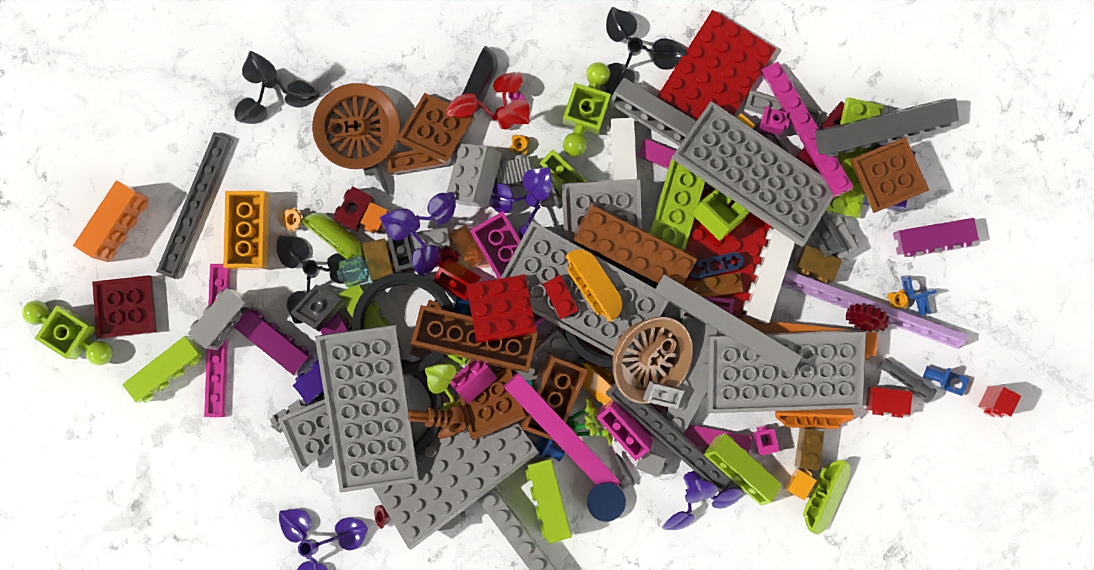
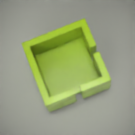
M715 189L699 203L692 215L720 241L739 225L750 211L736 202L729 209L727 206L732 199Z

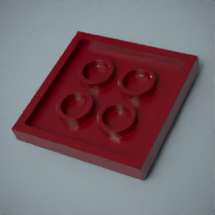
M151 275L92 281L96 339L157 333Z

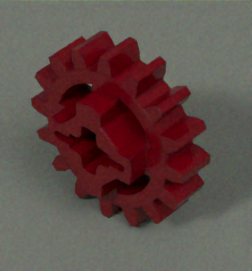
M858 303L855 306L850 305L845 315L849 324H854L855 328L859 327L860 330H868L869 332H872V330L879 332V330L885 331L890 321V316L887 315V312H881V308L876 309L874 305H866L865 303H863V306Z

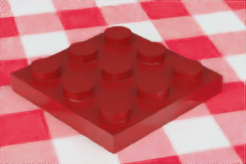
M525 274L466 284L476 343L536 333Z

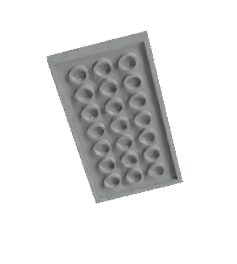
M712 101L671 158L801 247L806 244L834 197L822 175Z
M532 221L501 278L525 274L533 312L612 356L618 340L628 328L640 321L661 316L669 301L653 293L655 288L593 255L620 294L622 300V310L616 319L608 322L607 318L602 314L598 316L567 271L569 263L565 258L566 255L573 250L582 248ZM559 275L562 276L578 308V311L562 319L559 318L543 286V283ZM637 335L635 339L640 343L639 336ZM630 342L628 347L638 350V348L632 342ZM625 351V353H624V355H631V354H633V353H630V352H627V351Z
M396 324L315 336L340 493L419 481L411 421L408 420L409 408Z
M863 330L763 333L802 356L793 374H789L724 334L708 335V413L863 408L866 332Z
M518 422L476 440L470 438L466 423L464 431L447 438L440 439L437 437L423 452L416 455L419 481L375 487L373 489L406 546L412 550L539 452Z

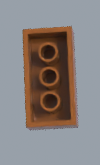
M549 351L545 357L533 389L565 423L588 369L583 364ZM525 410L527 418L518 421L521 428L553 440Z

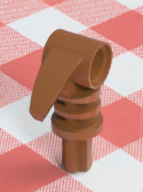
M455 406L441 412L440 409H435L434 411L432 407H428L426 411L410 410L408 413L409 421L424 422L426 427H431L433 424L434 427L441 426L443 429L437 433V437L440 439L460 433L466 428L464 411L461 407Z

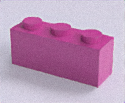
M611 399L600 408L596 418L635 461L650 451L653 439L615 401Z

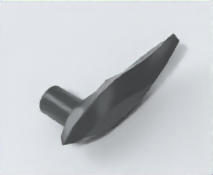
M376 164L365 168V176L374 174L386 194L390 195L379 165Z
M552 181L551 195L556 207L561 209L563 205L562 197H560V193Z
M615 453L621 473L625 477L620 481L619 487L623 490L629 484L635 486V480L626 463L618 453Z

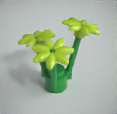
M589 396L584 397L588 404L583 410L569 416L566 424L577 436L602 435L607 437L610 446L613 442L612 434L607 429L598 430V428H601V424L597 423L598 419L596 418L599 411L595 408V403L592 402ZM586 412L589 413V416H585V424L579 425L577 420L574 421V419ZM583 428L590 429V431L579 432Z

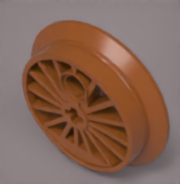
M350 83L333 89L320 101L313 116L312 132L318 149L329 161L347 169H365L378 164L391 153L399 136L400 120L394 103L383 91L364 83ZM358 99H364L359 115ZM349 100H353L354 116L346 104ZM369 101L375 102V105L366 114ZM343 104L350 118L346 117L336 108ZM379 109V115L371 118L374 115V113ZM335 112L343 119H332L330 117ZM357 125H360L361 127L358 128V131H355ZM338 126H342V132L336 134L335 129ZM380 129L381 133L373 130ZM328 134H332L334 139L329 141ZM370 135L380 137L382 140V145ZM365 137L380 148L376 153L373 154ZM361 139L370 156L363 158ZM344 140L336 151L332 148V145ZM351 142L347 156L340 155ZM357 142L358 159H353L352 155Z

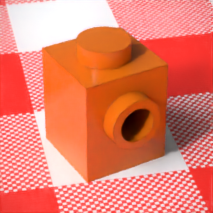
M370 202L360 222L365 226L364 230L373 234L375 231L381 233L382 230H385L380 217L389 211Z

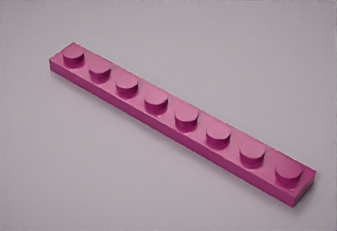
M779 61L761 69V74L783 111L788 112L787 118H790L791 125L833 196L837 197L852 190L853 185L835 156L827 157L826 154H818L815 131L819 130Z

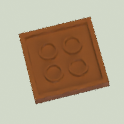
M424 92L399 134L397 141L448 165L459 147V143L462 142L474 121L475 116L472 114L460 118L447 117L446 112L450 104Z
M906 137L850 160L873 213L929 191Z
M503 368L494 372L497 379L469 404L459 395L472 440L527 418L525 409L504 388V385L514 377L513 370Z

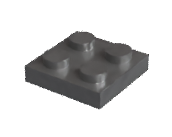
M316 284L291 311V314L319 332L343 306L344 301Z

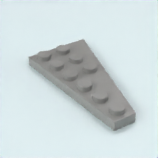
M683 316L682 325L687 329L692 340V362L686 377L678 386V388L684 390L678 409L668 407L666 419L683 434L707 392L708 335H722L721 332L699 319Z
M325 399L278 418L300 472L332 446Z

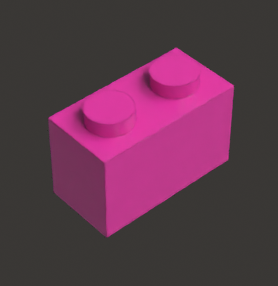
M472 360L454 376L450 384L464 401L469 404L491 385L497 377L485 363Z

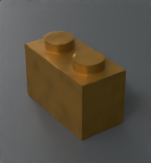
M385 238L362 244L372 282L397 272L391 258L392 253L389 242Z
M806 245L802 247L794 268L799 270L798 273L803 276L809 277L811 275L816 277V281L827 284V282L831 283L835 280L842 260L832 255L825 258L820 250Z
M799 429L794 466L819 471L824 439L823 431Z

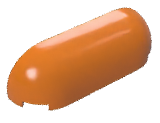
M851 408L775 411V416L786 427L840 428L841 424L848 420L851 421L854 413Z

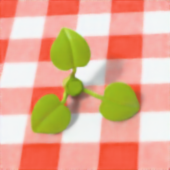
M468 359L465 366H467L472 360ZM447 363L425 368L429 390L434 394L445 391L450 398V402L442 405L440 412L455 406L462 408L461 401H455L447 389L448 384L459 373L456 371V368L452 364Z

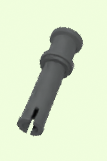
M885 358L879 368L906 385L912 394L915 393L924 399L923 402L926 404L933 399L937 392L935 388L931 389L923 383L922 379L914 378L888 358Z

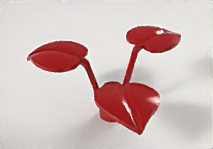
M520 72L506 73L494 81V90L498 93L503 92L504 106L496 109L495 114L481 101H476L475 94L468 93L456 97L450 103L446 112L447 117L460 118L470 116L480 105L492 117L493 121L497 120L501 129H509L513 124H529V103L525 100H514L507 106L506 93H515L521 88L523 84L522 74Z

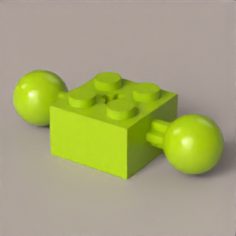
M594 62L587 68L586 78L589 82L588 87L574 83L563 116L562 124L575 127L573 133L568 134L563 140V150L571 157H579L586 151L585 131L596 135L599 134L611 94L599 90L600 86L605 85L610 78V70L602 62ZM586 106L589 107V111H588V112H585V111H584V109L586 108Z
M38 300L30 301L24 305L22 309L23 319L32 325L43 324L34 339L62 357L77 360L84 350L86 351L88 361L93 365H105L111 360L113 355L111 346L104 341H90L96 331L95 325L67 307L56 305L51 314H49L47 305Z

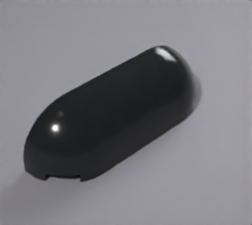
M484 46L462 93L475 94L476 101L479 100L482 103L498 69L497 56L490 47ZM478 105V108L475 112H477L481 108L480 105Z

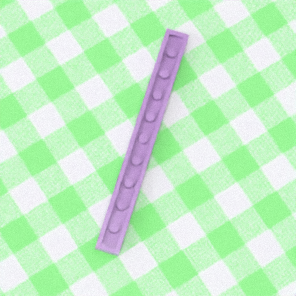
M786 270L781 286L845 309L850 308V305L855 306L856 303L863 306V303L874 305L876 309L881 308V312H887V315L890 316V325L956 349L967 342L968 335L961 333L959 330L949 329L939 323L924 320L920 316H913L903 310L888 307L884 303L871 301L867 297L852 294L848 290L835 288L828 283H821L811 277L799 275L792 270Z

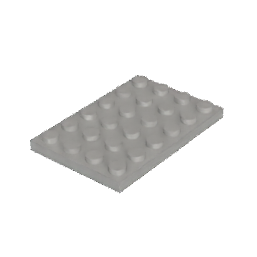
M640 179L562 183L564 239L611 265H622L574 241L573 235L591 202L642 227Z

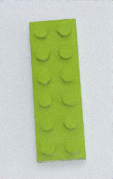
M847 97L840 124L880 115L883 111V105ZM876 142L871 143L872 146L868 148L855 147V151L843 153V151H839V155L835 156L852 183L853 189L840 196L833 197L826 212L860 218L865 193L850 160L874 150Z
M671 159L650 232L685 249L695 218L692 213L699 204L705 181L673 159Z

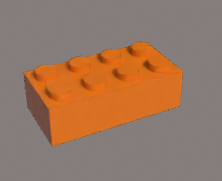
M116 180L73 246L91 258L109 262V260L115 257L118 246L126 240L130 228L134 227L137 223L139 214L147 208L150 198Z

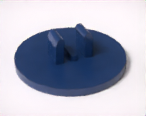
M603 482L594 486L587 497V507L590 514L602 522H610L621 516L626 506V498L623 491L617 485L609 482Z

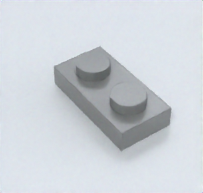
M650 381L643 400L648 403L678 409L684 390Z

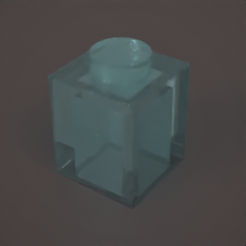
M361 255L339 262L337 275L347 288L368 282V267Z

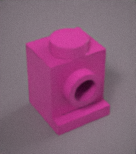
M765 106L759 130L782 135L783 130H787L790 118H787L788 112Z
M768 425L756 427L757 431L752 433L757 455L761 456L780 452L775 429L768 428ZM762 436L767 437V441L765 443L761 442Z

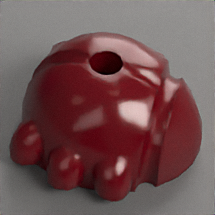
M443 248L440 251L438 265L441 266L448 258L455 262L458 261L459 253L450 248Z
M377 505L374 509V518L377 526L383 529L391 521V518L383 505Z

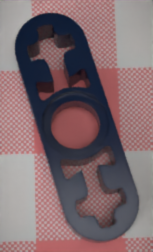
M732 252L696 261L694 266H697L699 269L704 268L703 263H707V271L709 273L705 274V270H702L696 276L695 273L690 271L689 277L695 280L739 270L743 265V257L737 252ZM732 257L740 260L737 266L731 263L727 264L728 269H724L722 259L726 258V262L731 261ZM712 261L720 262L721 269L719 271H712L710 269Z

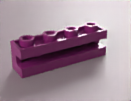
M975 218L904 229L893 233L894 240H898L899 245L896 248L897 255L904 254V257L916 256V252L923 251V254L934 253L937 248H941L942 251L954 249V245H960L961 248L973 246L972 242L979 240Z
M248 309L234 328L293 376H298L304 364H308L312 359L308 355L310 351L302 345L297 346L294 343L295 339L289 334H282L277 324L272 321L270 323L267 322L262 312L257 309L255 311Z

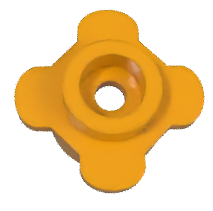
M513 135L510 151L512 153L520 152L521 154H527V145L530 143L529 137Z
M904 290L887 294L891 308L908 307L909 302Z

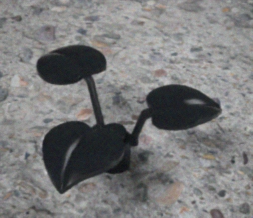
M611 7L606 20L607 34L614 42H621L625 38L628 41L627 50L629 55L624 67L620 63L608 65L610 78L605 84L606 93L613 95L623 78L634 83L635 73L627 68L632 56L639 55L642 50L654 55V64L662 70L675 67L682 56H686V51L680 44L667 38L656 40L653 44L654 51H651L646 45H643L640 38L628 37L636 32L637 21L635 17L627 11Z
M249 51L242 66V75L251 83L257 84L262 82L261 91L257 102L250 97L239 101L235 107L234 116L236 121L240 123L256 124L262 122L267 116L266 107L260 104L265 87L273 88L278 84L282 92L286 94L285 102L297 108L312 104L319 97V92L312 85L301 80L289 83L286 90L281 83V79L277 78V71L274 65L260 54Z
M282 235L278 237L277 254L280 262L290 269L296 268L299 263L302 264L303 272L307 276L306 293L296 291L287 300V309L293 322L301 324L303 322L295 318L291 311L310 292L311 278L317 277L322 270L330 272V278L335 283L346 284L354 279L359 269L339 253L333 254L327 259L329 268L318 266L314 260L303 261L309 255V246L303 239Z

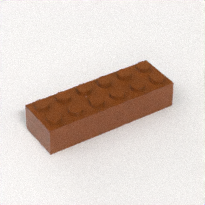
M593 202L590 203L573 235L574 241L659 283L663 275H666L683 285L697 261L693 253Z
M421 305L411 345L417 348L529 373L538 332L476 343L472 317Z

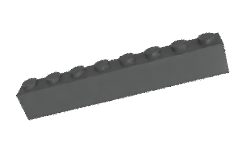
M956 98L940 99L816 130L815 137L818 154H826L827 157L837 156L839 151H843V153L855 151V147L868 148L872 146L871 143H887L888 139H902L905 134L914 136L920 134L921 130L929 132L936 130L937 126L939 128L949 127L952 122L959 121Z

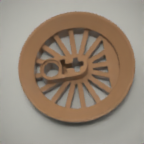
M653 317L632 325L623 333L614 349L612 363L616 386L626 398L636 403H648L643 400L649 384L648 378H650V381L678 387L689 371L693 356L692 340L687 329L675 319ZM637 335L639 336L640 343L635 339ZM630 342H632L638 348V350L628 347ZM625 351L633 353L631 355H624ZM671 357L669 362L665 361L667 358ZM661 364L667 366L664 371L660 368ZM654 369H656L660 374L658 378H656Z

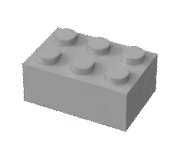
M459 143L447 193H454L457 204L488 208L502 153L485 145Z
M229 288L221 290L216 296L217 300L204 309V315L200 320L194 321L190 326L191 330L188 335L205 349L218 350L235 330L234 326L248 309L252 310L255 306L238 291Z

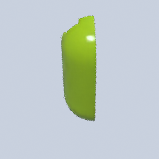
M312 213L301 221L303 225L356 268L360 269L366 259L362 243L330 216L323 213Z
M837 460L824 466L805 506L803 517H805L807 528L816 535L821 534L828 527L850 477V465L848 462Z

